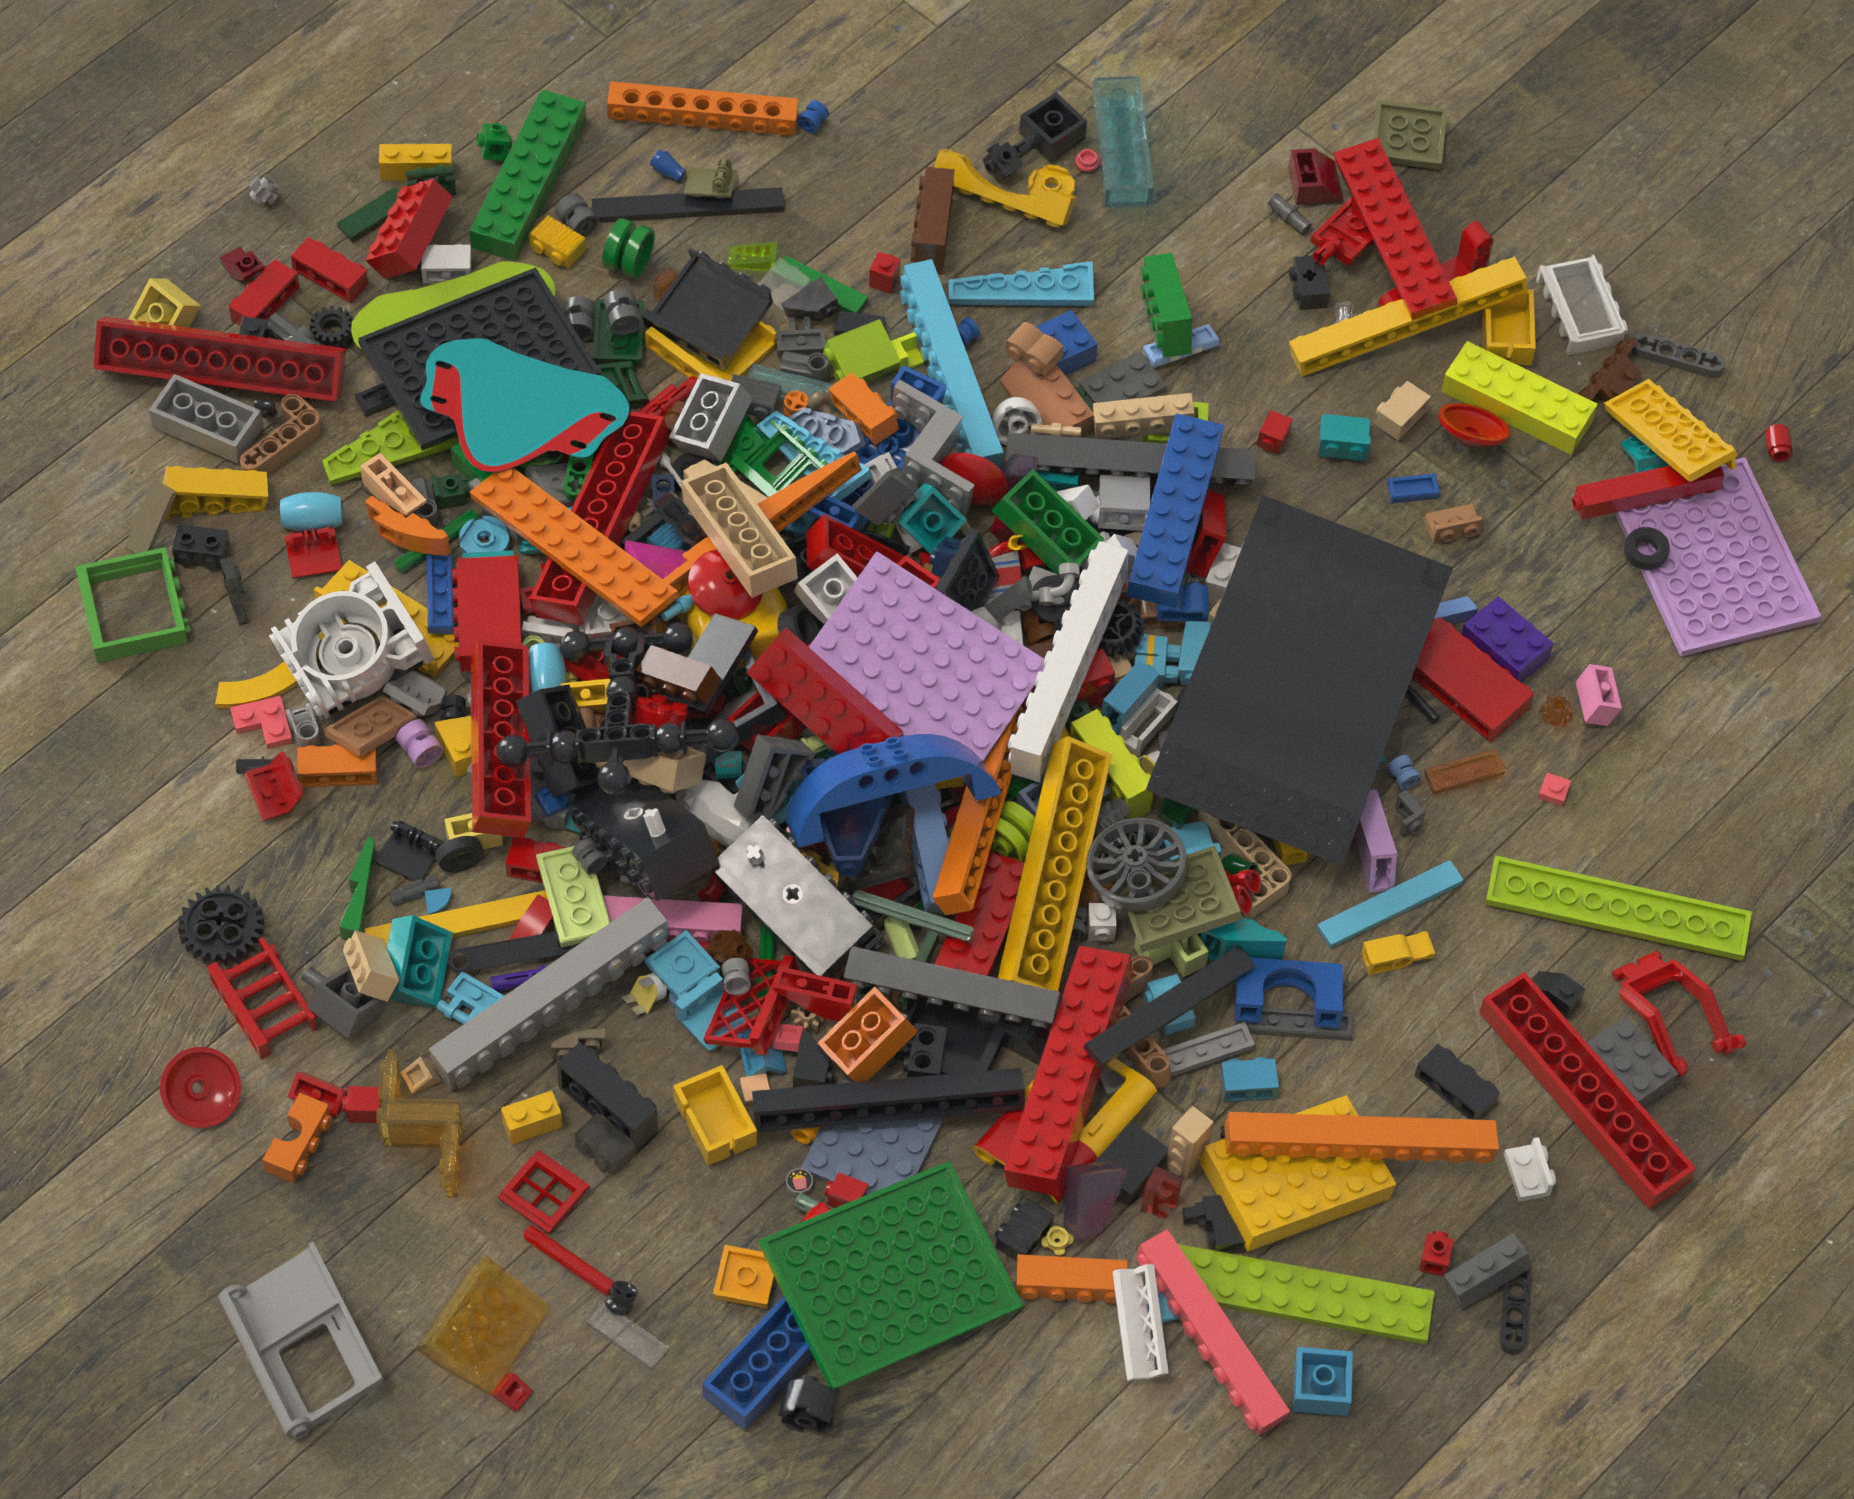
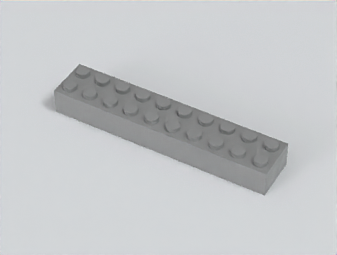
M645 898L429 1048L434 1069L451 1091L457 1087L462 1088L466 1086L475 1074L489 1070L493 1062L498 1058L509 1056L518 1044L523 1041L528 1042L537 1035L538 1030L544 1026L549 1027L553 1025L561 1014L566 1011H573L580 1005L581 1000L587 996L592 997L601 991L604 984L610 980L612 982L616 981L624 974V970L631 965L633 967L639 965L644 961L647 954L653 950L656 952L666 945L667 940H669L667 920L650 898Z

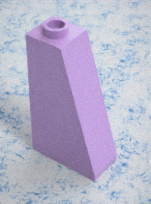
M1377 789L1370 790L1355 831L1368 893H1378L1395 887L1397 851Z

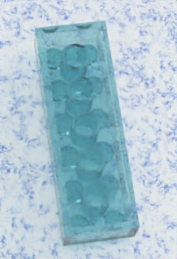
M1140 76L1093 78L1091 97L1104 208L1152 206L1154 186Z

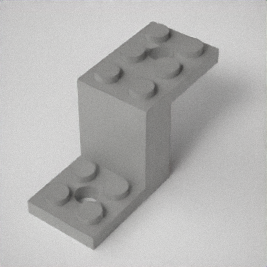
M899 379L894 386L891 406L897 412L899 419L910 422L921 431L905 454L902 471L918 488L924 483L933 486L965 516L970 509L974 484L938 464L943 457L949 455L959 441L963 416Z

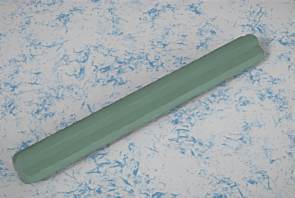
M856 890L853 893L852 899L855 901L854 904L856 906L966 942L973 938L974 928L860 890Z

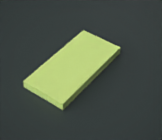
M575 846L536 854L561 948L582 943L610 923L596 873L592 875L585 873L582 869V863L578 862L572 855V850Z

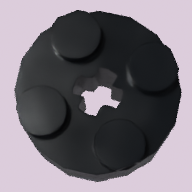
M802 1375L801 1379L787 1381L778 1416H782L781 1423L790 1429L804 1433L805 1428L818 1429L817 1434L829 1433L833 1428L840 1389L832 1390L828 1385L818 1382V1378L813 1375Z

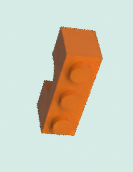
M299 1093L287 1114L289 1127L301 1132L300 1136L293 1141H283L274 1138L262 1159L265 1172L293 1184L298 1175L302 1176L308 1164V1157L311 1153L314 1154L320 1143L319 1137L323 1130L327 1131L332 1122L329 1104Z

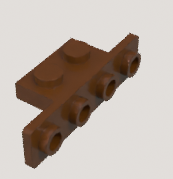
M1634 337L1628 341L1625 339L1620 341L1614 347V354L1602 362V369L1590 377V384L1581 389L1577 394L1592 400L1599 393L1607 402L1631 389L1642 375L1641 371L1627 357L1638 340Z

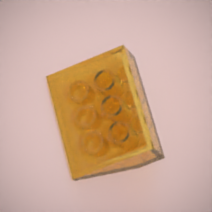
M484 1256L474 1261L415 1349L437 1366L490 1395L550 1305L491 1258Z

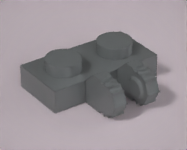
M790 317L789 330L776 331L777 355L783 356V353L786 351L803 355L823 353L826 345L825 329H811L810 317H804L803 328L805 330H796L795 318Z

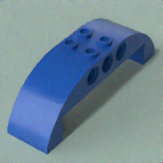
M904 365L891 382V400L887 406L892 404L894 386L899 379L941 404L947 389V385ZM897 418L899 430L876 445L865 437L866 445L855 453L858 456L859 462L864 465L876 457L889 452L896 466L903 470L905 454L921 431L910 422ZM871 479L867 480L841 501L828 495L806 513L818 520L823 514H826L862 533L865 528L868 529L871 520L857 512L852 506L873 486Z
M935 734L890 737L883 742L864 744L860 748L841 753L814 769L795 792L785 819L798 847H803L824 841L819 813L962 776L976 801L1001 795V790L981 758L972 749L957 740Z

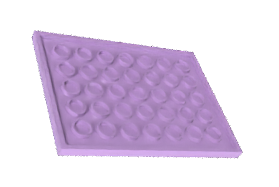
M1745 457L1736 459L1737 468L1733 470L1725 464L1721 465L1725 474L1721 490L1615 513L1626 538L1637 528L1652 527L1661 531L1669 541L1670 552L1666 562L1654 570H1640L1680 657L1820 622L1822 617ZM1641 542L1637 545L1639 552L1644 555H1653L1656 552V547L1650 542Z
M879 552L874 554L809 646L811 650L903 730L899 737L913 734L946 736L972 749L982 761H984L1035 686L1038 672H1043L1045 668L1044 658Z

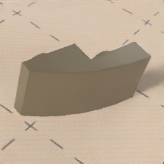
M606 1028L579 1031L557 1039L551 1043L552 1060H560L579 1042L586 1048L591 1047L596 1052L606 1050Z

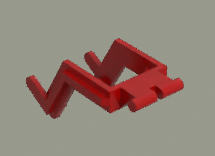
M1655 951L1637 959V965L1631 962L1611 972L1614 980L1622 979L1624 981L1620 983V999L1648 1023L1658 1051L1679 1073L1677 1078L1687 1074V1063L1682 1056L1677 1057L1659 1010L1642 996L1669 982L1677 981L1700 1001L1715 1038L1711 1045L1716 1054L1722 1053L1727 1056L1733 1053V1049L1746 1047V1041L1741 1034L1729 1033L1712 989L1675 959L1664 963L1659 951Z

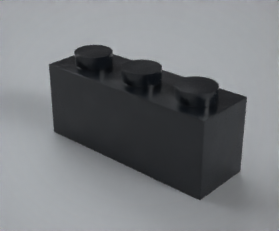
M1437 1044L1417 1064L1414 1076L1467 1119L1482 1120L1496 1106L1500 1094L1496 1086L1477 1075L1470 1065L1463 1064L1458 1060L1450 1049L1443 1048Z

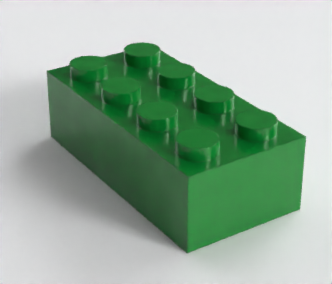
M1173 253L1145 256L1144 267H1140L1141 280L1144 282V285H1140L1142 299L1147 300L1145 301V310L1147 316L1151 315V331L1156 332L1154 335L1156 348L1161 349L1163 358L1192 354V317Z
M1033 469L992 510L1016 535H1023L1020 539L1057 575H1059L1060 564L1076 563L1080 565L1089 556L1091 550L1097 548L1099 541L1103 542L1105 540Z

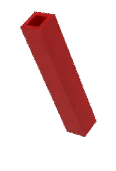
M1672 466L1579 485L1576 487L1574 497H1572V506L1574 511H1578L1581 520L1721 490L1725 474L1721 466L1689 482Z

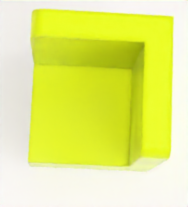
M915 332L891 341L901 361L897 372H899L903 365L910 369L924 365L921 353L917 348V335Z

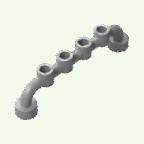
M1076 563L1060 564L1059 577L1064 578L1062 585L1055 588L1042 587L1037 591H1032L1033 595L1019 605L1017 609L1032 608L1031 602L1038 600L1039 605L1042 606L1054 605V598L1061 597L1071 590L1074 578L1079 577V565ZM999 595L993 596V598H988L983 606H987Z

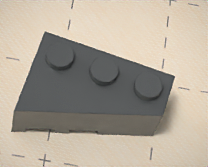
M757 734L733 806L747 819L758 820L763 815L769 820L787 797L786 791L794 779L797 781L802 775L800 770L807 760H812L816 753L800 740Z

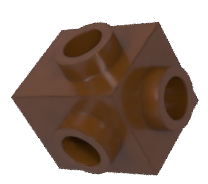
M719 930L713 936L711 943L706 949L713 958L712 960L720 968H722L725 961L731 958H741L748 962L754 953V950L744 940V935L737 930Z

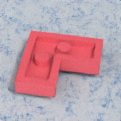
M281 696L230 707L236 734L262 728L267 749L293 743Z

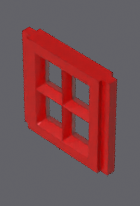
M538 1150L504 1187L498 1199L544 1232L550 1234L587 1193L590 1185ZM536 1167L553 1177L544 1188L528 1178ZM557 1181L573 1191L565 1202H562L548 1192ZM523 1182H526L540 1192L531 1203L515 1193ZM543 1196H546L560 1206L552 1217L535 1207Z

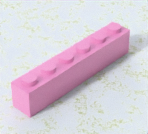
M603 896L610 923L645 898ZM650 898L667 920L669 937L667 941L669 942L685 930L697 942L710 943L713 936L719 930H737L741 933L742 904L667 899L656 901Z

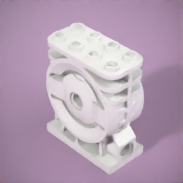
M376 562L366 566L369 571L368 573L351 582L349 591L325 594L312 601L299 612L295 622L291 623L288 618L284 620L287 627L278 631L276 626L271 628L273 633L269 637L282 659H284L293 677L297 680L306 698L310 701L318 717L324 715L327 719L331 717L328 711L332 708L337 707L339 711L344 709L341 704L342 702L352 701L353 703L356 700L374 694L388 682L395 669L407 670L422 660L425 665L434 660L424 637ZM385 603H387V605H386L385 607H383V608L380 609V606H382V605H384ZM346 618L350 624L344 625L341 619ZM361 626L370 629L377 635L380 640L379 649L371 633ZM397 629H403V631H401V632H399L398 634L394 635L393 632H394L395 630H397ZM321 631L325 636L322 641L318 636ZM318 649H319V658H320L321 664L323 665L324 669L326 670V672H327L329 675L323 674V673L320 671L319 667H318V663H317V653H318ZM352 649L350 653L343 654L346 650Z

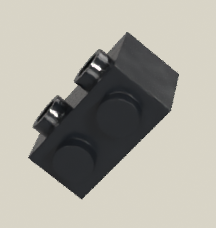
M178 524L172 547L174 563L183 566L194 565L207 569H222L220 560L227 558L230 548L228 530Z

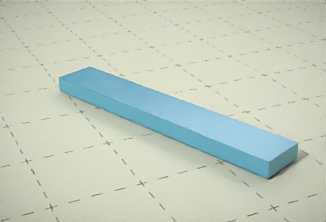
M1449 860L1317 924L1316 929L1331 949L1462 885L1464 880Z

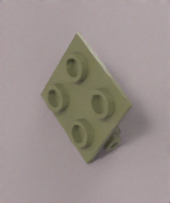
M726 157L719 159L716 169L690 168L683 195H691L693 197L715 196L716 198L731 197L738 170H732V162Z

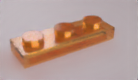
M1495 748L1426 768L1424 776L1433 795L1504 775L1506 768Z

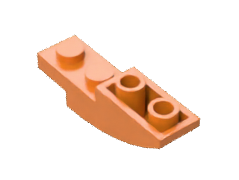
M373 496L365 501L369 518L375 522L380 537L399 547L419 553L446 556L451 553L448 535L443 530L433 527L427 519H421L414 513L406 518L402 513L392 510L385 501H379Z

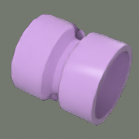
M421 719L407 723L397 733L396 741L408 753V757L417 768L430 766L440 758L444 751L443 746L432 735L431 730Z

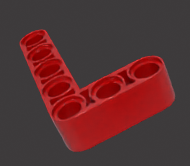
M1479 221L1471 222L1464 228L1457 256L1441 264L1448 281L1475 272L1480 268L1488 267L1494 239ZM1397 288L1385 293L1379 299L1378 306L1382 307L1389 302L1400 300L1401 297Z

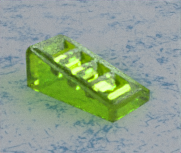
M765 242L730 246L727 265L735 269L774 271L776 269L778 243ZM736 254H741L740 260H735ZM745 255H750V259H745Z

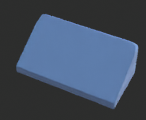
M1468 596L1441 602L1433 621L1438 617L1451 624L1468 621L1477 614L1478 609Z

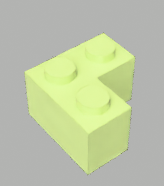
M1197 934L1143 953L1136 937L1134 949L1138 955L1149 957L1153 965L1170 957L1183 977L1206 967L1209 951Z

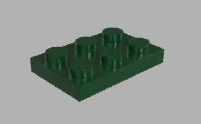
M596 299L593 360L595 364L632 361L634 365H642L644 329L642 317V325L637 331L627 335L615 334L610 327L604 299ZM636 300L637 309L640 316H642L645 302L644 300Z

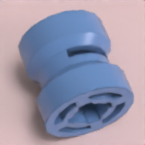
M1409 755L1395 758L1387 767L1391 776L1396 777V784L1402 791L1413 788L1422 779L1419 771L1413 768V762Z

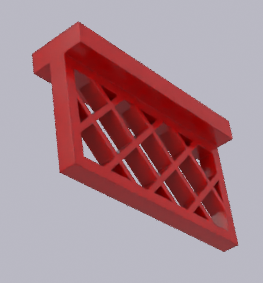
M784 955L782 961L750 958L747 962L748 966L756 969L749 973L750 981L759 976L763 981L751 987L746 993L735 997L724 990L703 1038L705 1044L754 1049L756 1055L766 1056L790 1000L773 991L776 974L766 979L764 973L772 969L778 970L779 966L800 971L794 956ZM768 987V994L757 999L754 994ZM752 997L754 1002L741 1009L738 1003ZM735 1006L738 1011L725 1018L723 1016L724 1012ZM759 1008V1015L748 1020L746 1015ZM743 1017L745 1023L734 1029L730 1027V1023ZM725 1026L729 1030V1032L721 1036H714L716 1031ZM751 1029L748 1039L737 1037L742 1032Z

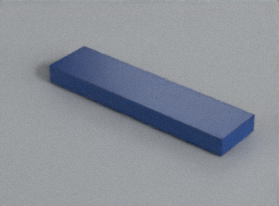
M426 554L427 632L453 634L452 554L448 556Z

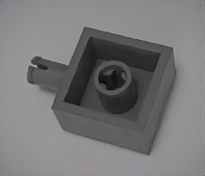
M349 965L327 978L313 966H310L301 977L302 981L315 989L307 1008L345 1037H351L380 1019L386 1001L359 993Z

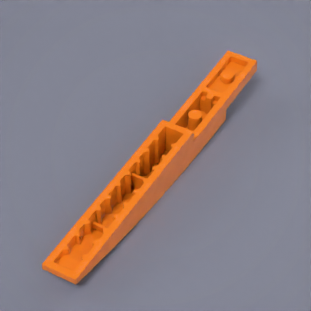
M855 452L847 454L790 484L757 505L779 533L862 471L858 456ZM706 537L682 555L685 563L663 579L678 591L679 597L688 591V575L693 563L704 553L717 549L709 537Z

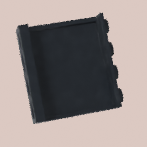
M690 248L688 250L690 259L653 311L646 309L641 317L646 328H655L675 344L726 370L774 303L771 290L762 283H754L742 272L736 273L732 271L727 264L721 261L715 262L705 252L700 250L697 252Z
M917 996V1000L911 1001L913 1003L911 1009H906L903 1016L914 1027L915 1023L947 1027L940 1075L992 1070L1003 1046L1004 1031L1011 1022L1005 1020L1006 1015L995 1013V1017H989L979 1014L980 1009L971 1007L969 1012L954 1009V1004L943 1002V1006L934 1005L927 1002L928 998ZM921 1041L924 1045L931 1044L930 1041ZM907 1043L893 1056L894 1058L904 1061L905 1056H910L911 1049L906 1048ZM925 1064L917 1065V1067L922 1069L928 1067Z

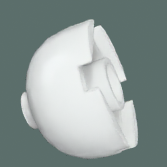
M1012 397L1001 402L995 409L992 418L998 439L1004 445H1007L1008 433L1031 434L1032 424H1043L1037 407L1031 401L1022 397Z

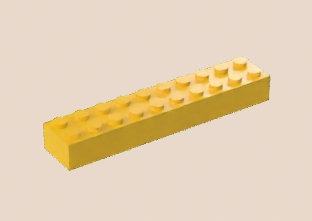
M1069 736L1052 743L998 974L999 979L1058 991L1086 871L1087 854L1092 844L1112 754Z

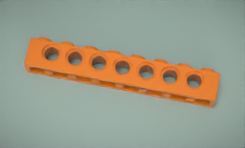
M610 81L607 118L795 136L798 118V98Z

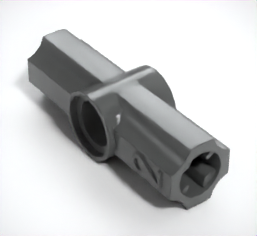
M274 313L269 318V332L277 339L321 345L315 340L314 335L307 327H298L282 313Z

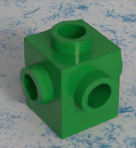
M483 123L481 132H478L476 136V146L480 147L482 159L506 160L508 149H511L512 136L508 135L506 125Z

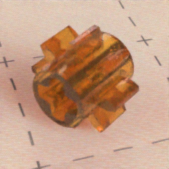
M1560 694L1553 698L1548 696L1546 704H1542L1541 712L1545 713L1543 721H1547L1553 727L1561 724L1566 726L1568 718H1572L1574 712L1573 709L1569 708L1571 700H1566Z

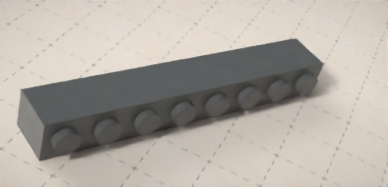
M853 946L850 949L844 978L850 981V983L857 984V988L865 989L866 985L876 986L881 993L891 994V991L894 990L902 992L901 997L917 1000V996L928 998V1003L943 1006V1002L953 1003L954 1009L969 1012L970 1007L980 1009L979 1014L989 1017H995V1013L1006 1015L1005 1020L1021 1023V1019L1032 1021V1026L1047 1029L1048 1025H1053L1061 998V993L1058 991Z

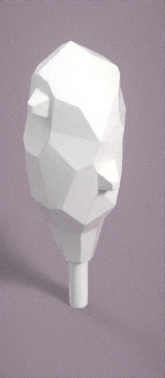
M702 778L700 784L675 792L676 802L702 820L710 840L720 846L728 848L757 821L745 818L733 806L737 793L732 794L719 782Z

